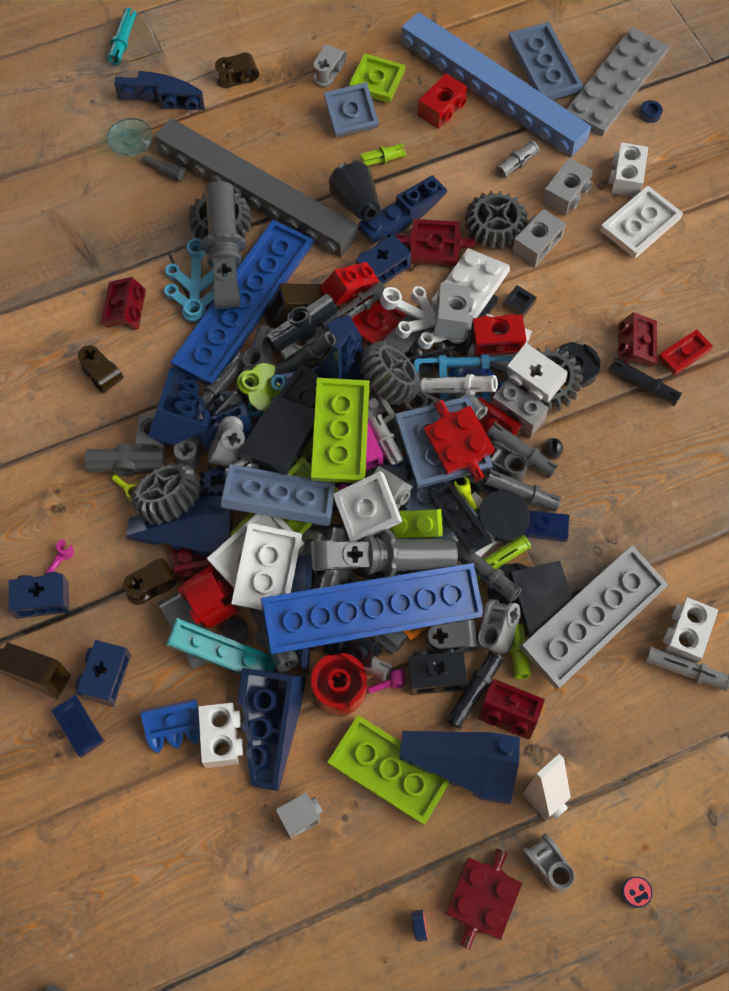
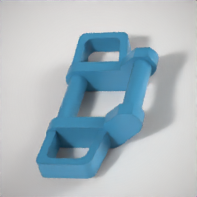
M481 354V357L447 358L446 355H439L438 358H416L414 365L416 366L415 370L419 372V365L421 363H438V378H447V368L480 367V376H489V361H508L510 363L513 357ZM499 381L497 387H501L506 381ZM481 392V395H475L477 399L482 397L491 403L490 392ZM439 393V399L444 402L456 399L454 396H448V393Z

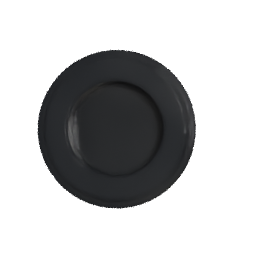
M232 618L223 624L221 635L244 644L249 637V630L243 620Z

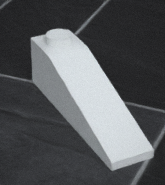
M560 753L536 774L522 793L545 821L551 815L557 819L568 809L565 803L571 798L565 762Z

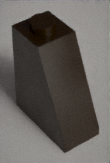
M280 283L267 305L264 315L267 326L276 329L288 320V314L297 307L306 308L324 296L319 288L322 284Z
M9 642L6 643L4 648L0 649L1 674L50 697L59 699L71 674L58 660Z

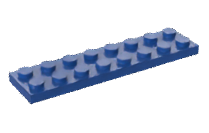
M272 220L237 269L240 308L216 310L215 303L213 302L171 360V366L206 385L213 384L236 353L240 351L265 315L267 305L279 284L288 282L314 244L313 238Z
M474 563L260 599L270 655L484 617Z

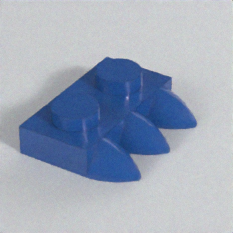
M197 698L141 710L140 714L146 741L155 752L159 753L164 744V736H166L170 745L176 749L182 743L183 732H185L187 738L193 744L197 745L200 741Z

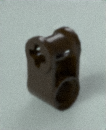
M247 52L219 58L215 63V68L218 72L217 84L222 88L252 83L258 79L260 74L253 56Z
M88 345L79 350L78 360L81 363L83 373L102 393L107 392L124 379L118 367L109 361L95 346Z
M159 558L136 572L129 574L123 581V588L131 603L141 605L174 588L178 580L166 560Z

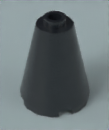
M358 160L350 164H340L329 178L328 183L331 196L360 220L365 222L374 220L380 213V204L370 168Z

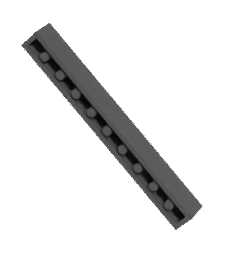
M170 118L154 135L157 150L162 156H168L175 160L178 165L187 167L200 178L204 177L211 182L224 181L232 184L234 194L238 193L241 198H245L246 202L253 209L260 210L272 220H277L287 227L313 238V243L315 242L324 247L327 252L342 257L357 239V224L178 121Z

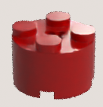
M213 565L186 580L183 585L178 587L179 593L185 601L189 602L192 608L189 611L192 619L197 624L203 622L207 628H214L240 612L237 605L231 604L234 594L232 586L226 580L223 581L218 577L220 573Z
M346 653L323 657L312 671L311 687L314 700L323 711L332 715L344 717L356 711L363 704L367 695V675L362 663ZM341 681H344V687L335 688L334 682L339 684Z

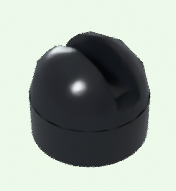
M549 438L544 442L542 448L543 455L549 460L560 458L563 452L562 442L557 438ZM552 444L556 445V452H552Z

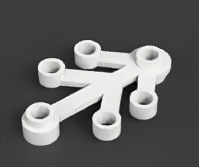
M420 286L413 288L410 298L413 302L419 303L421 309L401 300L402 295L400 291L393 287L385 288L380 297L383 308L387 310L396 308L419 319L411 322H400L396 328V334L400 338H408L411 332L431 328L435 325L436 299L431 306L426 297L425 289ZM466 330L463 340L435 336L434 333L424 332L419 337L418 344L423 349H429L433 343L450 340L457 344L463 343L468 337V330Z

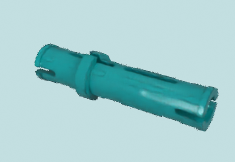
M130 7L123 10L116 35L113 36L110 42L111 49L107 60L111 63L114 57L113 65L121 63L123 52L128 48L127 41L137 16L135 10H133L130 16L132 9Z

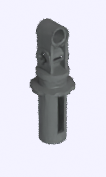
M224 181L209 183L205 187L209 235L203 238L200 248L209 254L207 256V263L213 267L215 309L240 308L236 266L241 264V255L239 253L246 247V240L241 235L236 234L233 185Z
M389 529L382 531L378 538L365 536L362 542H311L312 570L362 568L366 575L378 572L380 578H392L396 571L434 570L457 565L458 560L457 545L452 538L395 539L393 532H390ZM347 552L354 554V559L348 557Z

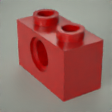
M445 73L418 100L417 116L439 129L445 122L447 123L451 120L453 114L458 109L464 107L467 101V86Z
M364 262L334 270L319 288L324 295L328 294L334 303L339 306L349 303L356 298V294L359 292L364 293L376 285L379 279L369 264Z
M522 314L473 318L471 335L475 357L481 356V354H489V356L516 354L527 341Z

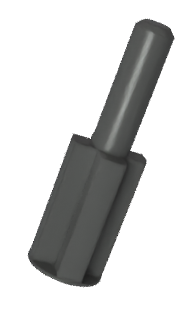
M146 155L142 158L143 162L160 169L161 174L179 182L186 175L184 168L166 160L160 162Z

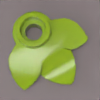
M267 363L257 364L252 371H243L237 378L238 389L248 396L249 403L255 409L262 412L266 411L275 395L278 396L281 390H276L271 385L275 366ZM245 381H250L252 383V387L247 386Z

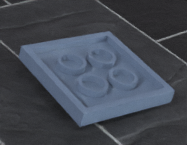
M469 396L444 402L450 413L457 412L470 405L473 409ZM434 405L395 414L394 418L417 489L471 475L469 469L458 470L447 475L424 433V427L436 422L440 418ZM489 456L483 458L478 463L482 472L488 471V469L493 467Z

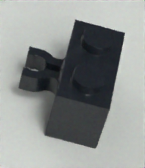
M444 649L438 654L418 651L413 653V656H408L407 664L411 695L455 692L466 689L467 676L463 651L457 652L456 649Z

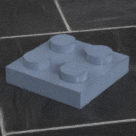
M367 82L324 92L323 97L335 138L379 127Z

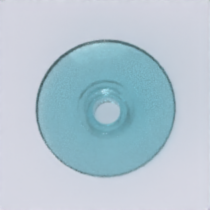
M126 118L112 125L108 131L107 140L114 152L120 155L133 156L144 152L151 145L153 133L151 127L145 121L137 118Z

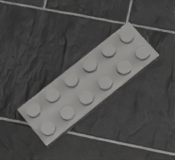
M631 27L567 110L589 124L591 131L604 136L666 55L670 45Z
M631 545L519 648L551 685L558 689L658 596L668 584L638 550Z

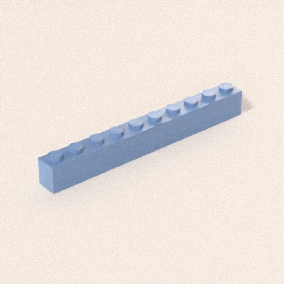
M420 12L402 26L401 43L406 48L413 50L423 59L435 65L439 70L444 71L466 85L473 93L487 100L489 104L496 106L507 116L512 117L525 128L539 135L541 139L546 140L559 151L572 157L588 141L591 130L589 124Z

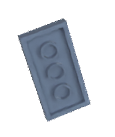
M549 22L509 33L508 40L533 88L551 100L582 91L583 84Z
M229 464L221 507L329 526L335 483L311 481L310 478Z

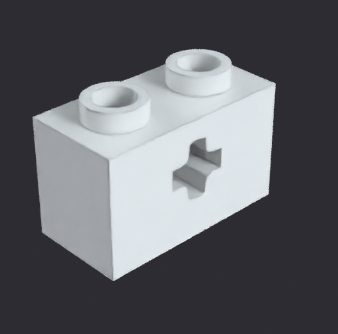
M525 343L507 366V375L512 383L517 386H524L529 390V394L538 401L544 400L546 403L552 399L567 378L566 370L527 343Z

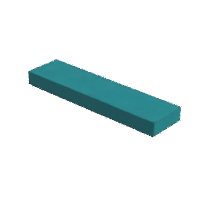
M178 618L175 619L165 646L240 675L242 674V668L274 671L275 669L274 662L269 654Z

